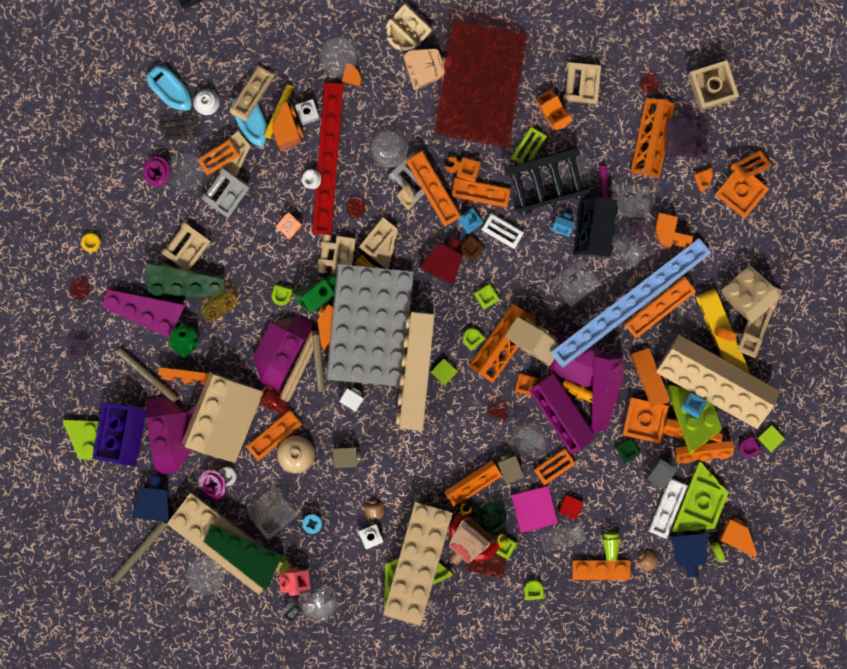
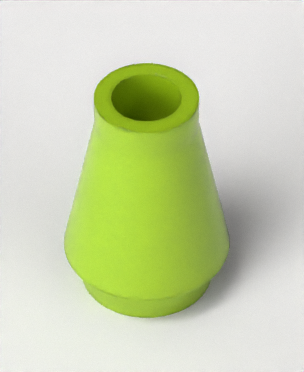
M604 532L602 541L606 560L616 561L621 537H619L618 532Z

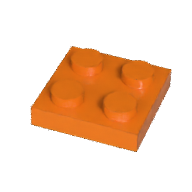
M734 170L715 196L745 219L769 188L754 176L740 182V177L734 174L736 172Z
M630 398L622 435L661 443L669 406L659 405L651 408L649 401Z

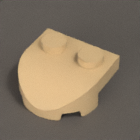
M407 3L388 21L386 26L387 39L398 50H412L418 47L434 30Z

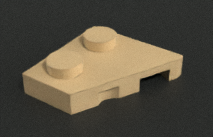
M239 131L229 139L240 156L222 166L229 169L235 176H237L250 148L249 143ZM229 144L210 156L211 159L230 148ZM233 151L217 160L215 164L218 165L234 155Z
M382 217L358 247L382 267L389 269L398 229Z

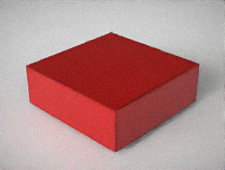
M566 495L558 513L577 520L584 503Z

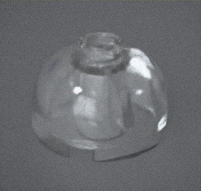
M382 130L374 135L371 140V156L377 165L382 168L398 167L408 156V142L401 133L395 130Z
M534 423L518 426L512 432L508 445H511L510 449L524 456H527L526 452L535 454L534 458L544 457L548 444L546 434Z
M332 586L312 588L316 592L308 595L307 591L304 592L298 601L303 613L308 618L321 622L326 621L337 610L338 596L335 588L332 589Z

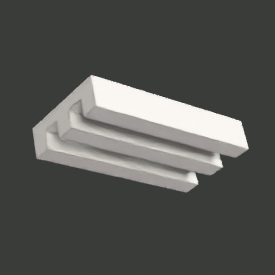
M492 213L482 228V231L515 249L524 234L523 231ZM491 220L499 222L519 235L517 237L493 224ZM488 225L513 239L514 243L487 229Z

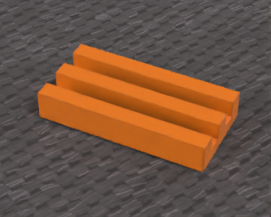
M229 139L197 160L208 176L240 156V154ZM229 144L230 148L204 164V159ZM233 151L234 155L210 170L207 169V166Z
M759 150L734 163L730 168L736 171L734 174L740 177V182H743L768 169L771 164L763 152ZM760 156V160L740 169V166ZM762 163H765V164L762 165L761 167H759V168H757V169H755V170H753V171H751V172H749V173H747V174H744V172H746V171H748V170H750V169H752V168H754V167H756V166H758V165H760V164H762Z
M564 448L533 470L543 485H546L576 463L566 448ZM561 455H566V457H564L562 460H560L559 462L545 470L543 473L539 472V470L547 466L549 463H551ZM567 460L570 461V463L563 467L561 470H559L546 480L544 479V476L553 471L555 468H557Z

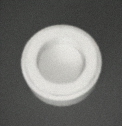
M312 169L305 171L302 177L303 185L309 189H316L321 183V174Z
M223 467L218 471V473L223 474L224 480L227 481L226 486H230L236 481L237 475L233 468Z

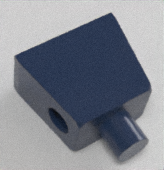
M150 477L149 488L140 487L132 518L169 522L171 519L169 490L160 489L161 477Z
M708 533L669 536L677 566L686 567L687 578L699 577L698 565H706Z

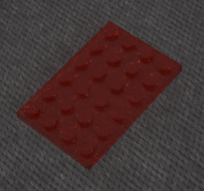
M452 21L433 135L509 148L527 35Z

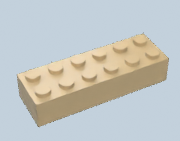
M411 312V317L407 316L406 328L409 329V336H405L404 348L408 349L407 355H403L402 367H406L405 374H401L400 386H404L403 394L399 393L398 405H402L401 413H397L396 424H400L401 429L423 431L434 324L433 314Z
M679 334L664 355L656 372L758 429L773 409L780 393L779 390Z
M190 493L167 524L257 594H261L264 589L203 541L210 525L214 524L256 544H261L196 494ZM280 560V563L276 569L275 574L284 564L283 561Z
M415 502L384 610V616L421 626L453 513Z

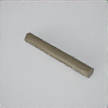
M313 334L318 392L325 391L320 334Z

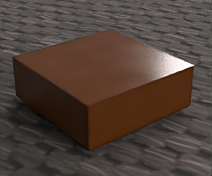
M472 235L458 248L471 262L485 249Z

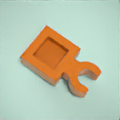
M454 157L448 158L449 162L454 163L453 167H445L448 173L457 172L458 178L476 182L481 162L462 158V161L458 162Z

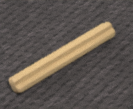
M310 332L280 395V399L286 402L290 401L314 350L312 335L319 334L318 332Z

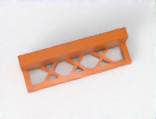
M646 98L631 173L660 178L675 108L674 103L665 99ZM651 104H657L656 111L651 114ZM652 122V130L647 132V125ZM648 141L649 146L645 151H643V143ZM642 159L645 161L644 170L638 169L639 162Z
M512 304L469 364L470 368L491 383L495 381L518 349L516 344H510V340L505 337L516 318L519 317L522 320L528 318L535 324L537 322L528 313ZM505 350L504 357L499 359V354ZM494 366L492 374L490 376L487 375L486 372L489 368Z

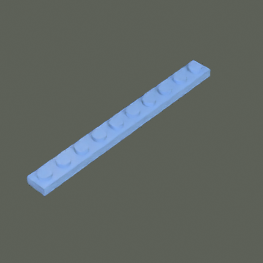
M697 239L555 348L551 355L564 368L708 257L711 252L700 239Z

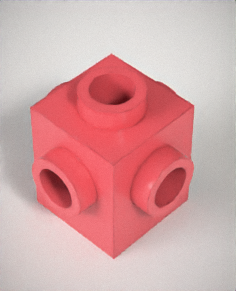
M298 567L286 568V572L279 573L281 592H289V596L300 595V591L310 590L309 570H298Z

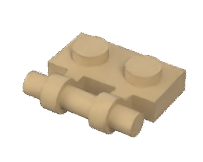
M324 235L323 242L320 244L322 250L321 257L318 259V273L326 274L327 266L332 267L331 274L336 275L337 264H353L356 239L337 236L335 244L330 243L331 235ZM329 249L335 250L333 261L328 260Z

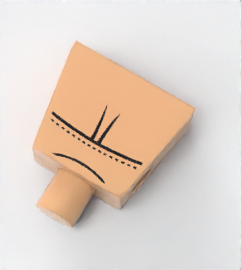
M438 49L411 50L403 56L414 90L441 79L445 75L444 68L452 66L450 56L440 57Z

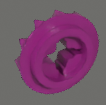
M161 157L148 159L143 168L146 182L153 187L166 185V182L170 180L169 176L172 172L169 168L170 163ZM153 168L159 169L162 175H157Z
M209 469L203 472L199 478L200 490L209 499L217 500L221 498L228 489L226 487L227 481L224 480L223 474L218 473L217 470ZM211 482L218 483L217 486H211L208 484H210Z

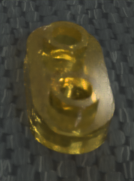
M223 291L205 302L201 307V313L207 321H215L237 306L238 300L232 291Z

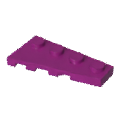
M110 288L101 307L169 338L172 331L177 327L186 303H176L166 299L161 300L151 298V296H141Z

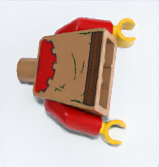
M466 503L461 505V512L457 513L449 526V547L454 551L450 556V560L457 565L463 559L468 563L472 560L479 562L489 559L500 550V546H505L509 542L507 540L504 544L501 543L500 537L504 534L499 535L495 539L471 519L469 515L472 512V507L468 512L463 511Z

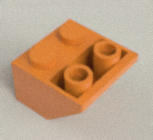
M287 102L283 103L272 126V131L280 151L301 144L300 138L304 137L300 125H295L294 120H297L294 108L293 106L289 107Z

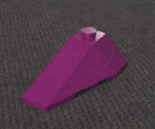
M621 352L594 357L593 433L608 430L624 377V355Z

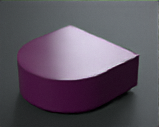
M752 435L742 440L738 447L740 454L746 458H752L762 452Z

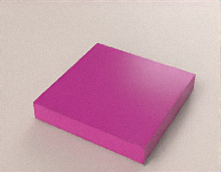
M549 486L511 495L520 533L558 523Z

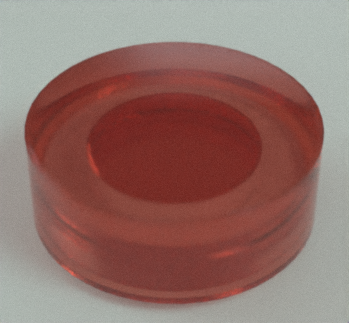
M646 75L640 81V89L645 94H653L659 88V80L654 75Z
M354 199L347 204L346 211L351 218L359 219L365 214L366 208L362 201Z
M75 281L71 284L70 294L73 298L83 300L89 295L90 289L87 283Z
M490 409L488 414L489 417L501 422H506L508 418L507 413L497 409Z

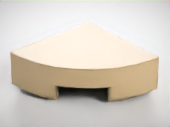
M407 185L397 194V197L406 209L409 210L414 206L415 199L411 188Z

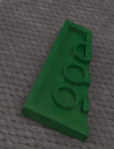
M146 260L148 296H151V298L225 297V277L222 275L202 271L194 272L189 271L190 269L182 267L180 269L170 267L171 265L168 264L160 265Z
M214 524L210 525L203 541L262 589L268 590L283 555Z

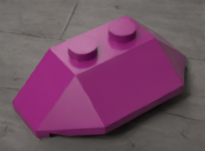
M298 315L270 323L253 355L261 383L279 391L314 326L313 323Z
M549 331L551 335L558 339L557 343L559 345L569 339ZM590 347L564 368L555 359L548 367L554 375L589 387L593 385L594 357L607 355V353Z
M165 396L146 399L148 433L157 475L175 473L192 451V449L186 448L182 444L188 428L187 414Z

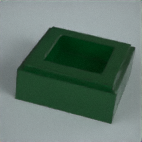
M631 437L614 447L624 464L641 454Z

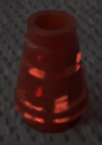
M267 390L260 400V403L263 404L262 407L282 416L289 408L274 391Z

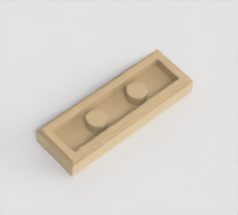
M258 66L231 107L230 113L247 121L275 75Z

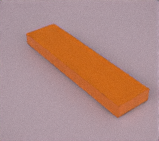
M423 151L407 159V165L444 227L460 218L461 215Z
M683 276L626 320L624 325L636 339L693 295L696 290L686 277Z

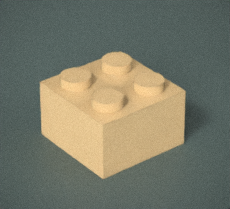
M727 60L691 71L688 75L699 111L734 101L739 97Z
M750 265L721 290L726 300L751 324L780 299L775 287Z
M517 317L505 335L522 350L548 366L554 361L555 358L551 355V352L559 346L557 343L558 339L543 327L536 326L528 318L522 320Z

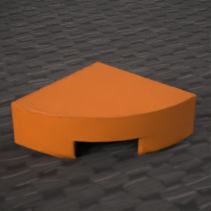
M347 63L342 82L360 87L361 78L358 70L353 65Z
M712 167L693 175L700 193L707 189L712 181Z
M716 328L714 333L716 336L728 341H734L737 336L736 333L722 328Z

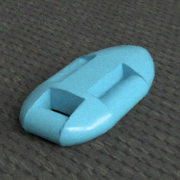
M162 65L155 66L147 74V82L150 88L168 106L182 111L190 110L191 98L187 87L167 67ZM162 72L164 75L155 82L153 79Z
M238 97L234 98V100H233V102H232V106H233V104L235 103V101L237 100ZM257 104L247 121L235 116L242 134L251 143L263 146L266 142L264 134L267 129V123L259 104Z

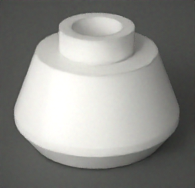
M204 89L195 95L193 103L197 112L202 115H211L217 111L220 101L214 91Z

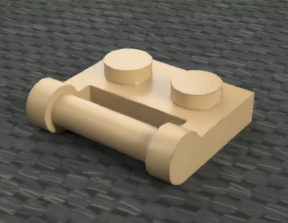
M567 63V84L563 101L597 104L601 65ZM575 70H581L579 96L573 95Z
M183 222L180 226L182 228L168 247L164 248L161 253L181 268L191 270L211 241ZM187 232L190 233V238L176 256L173 255V251Z

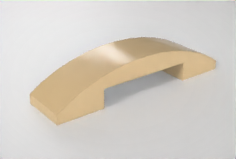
M775 287L780 297L782 290ZM778 301L752 324L747 321L737 349L738 351L756 358L764 332Z

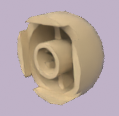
M299 435L290 436L279 445L277 459L280 466L286 471L293 474L302 473L313 465L315 449L307 438Z

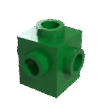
M182 323L172 331L171 336L167 339L171 349L185 358L191 351L197 348L199 344L198 332L192 326L187 327Z

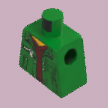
M333 274L325 279L316 276L293 291L292 295L302 309L312 313L334 296L331 288L335 286L336 277Z

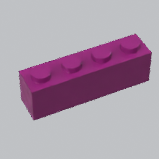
M554 374L542 379L529 389V392L570 454L582 449L596 438L592 429L587 425Z

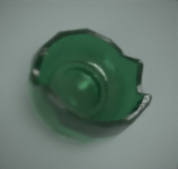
M486 504L478 512V525L489 533L498 532L507 521L505 509L500 504Z

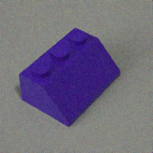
M103 402L92 459L136 467L147 410Z

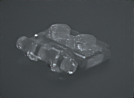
M624 182L611 184V191L618 192V197L611 196L610 198L618 200L617 217L648 219L649 199L642 198V193L649 194L650 186H643L638 183L636 185H625ZM625 192L635 193L636 196L635 198L625 197Z
M583 259L570 264L567 270L563 273L559 272L556 278L551 281L554 287L561 283L565 288L559 291L569 307L601 285L590 269L585 273L582 272L581 268L586 265ZM576 273L578 278L569 283L567 278Z

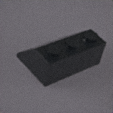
M602 197L580 199L573 255L610 258L613 251V235L616 230L614 224L615 216L618 213V200Z

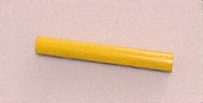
M287 84L265 131L264 136L271 139L272 126L283 103L288 101L294 88L291 85Z

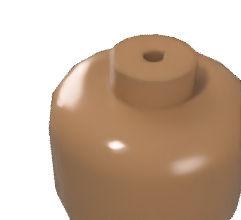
M376 499L370 500L365 505L366 517L370 520L380 519L384 515L383 503L377 502Z
M646 550L638 555L639 560L637 564L642 569L650 571L656 567L658 557L653 552Z

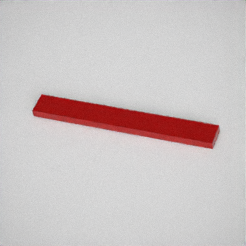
M324 83L317 170L321 174V183L316 188L312 234L332 236L344 83Z

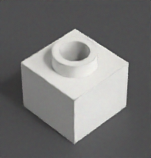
M313 99L295 105L301 125L320 119ZM305 108L311 110L307 115L303 113Z
M352 388L345 391L339 402L356 412L364 398L361 397L362 393Z
M377 524L358 531L365 549L384 542ZM369 533L374 534V540H368L367 535Z

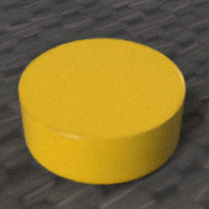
M87 233L82 237L81 245L87 252H95L100 248L101 240L98 235Z

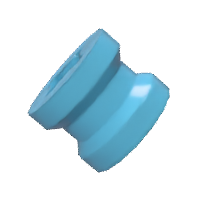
M310 514L303 520V528L307 533L314 534L322 528V520L316 514Z

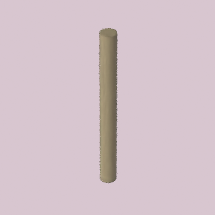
M120 348L116 352L117 355L173 403L177 401L179 397L125 350Z
M161 521L116 572L112 577L113 581L118 583L168 526L165 521Z

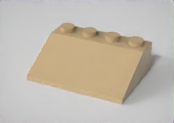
M210 371L182 440L184 447L236 463L264 391Z

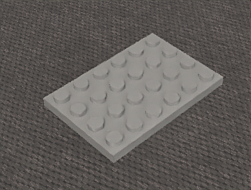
M337 264L326 374L327 380L400 386L401 374H404L402 360L403 355L406 354L404 340L408 334L406 321L410 313L413 272Z

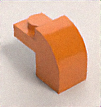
M551 89L535 98L540 111L552 129L557 131L558 129L565 128L568 123L573 121L570 114L563 108L558 96Z
M658 213L654 233L657 241L662 246L670 248L672 242H675V246L686 248V245L692 244L693 236L675 232L678 217Z

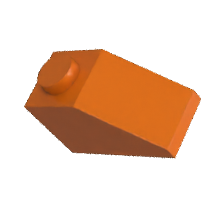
M329 304L327 307L323 306L317 314L319 316L317 322L321 347L325 350L330 343L333 307Z
M735 517L733 520L728 519L718 540L756 557L757 552L749 529L743 526L745 522Z

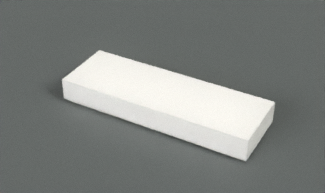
M674 479L669 481L648 530L649 532L667 539L688 485Z

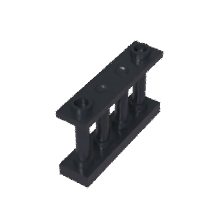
M578 147L503 168L505 176L513 178L520 207L514 208L516 213L525 215L531 213V209L572 197L576 199L587 197L586 193L591 192L590 188L582 187L575 162L577 160L576 156L580 155ZM565 160L566 163L568 162L575 191L565 194L557 169L558 162ZM547 165V168H550L557 196L548 199L545 197L538 172L540 170L539 167ZM527 170L532 175L538 197L537 202L527 204L520 179L521 172Z

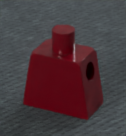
M451 237L447 246L438 243L423 262L420 269L453 285L463 255L456 252L461 241Z

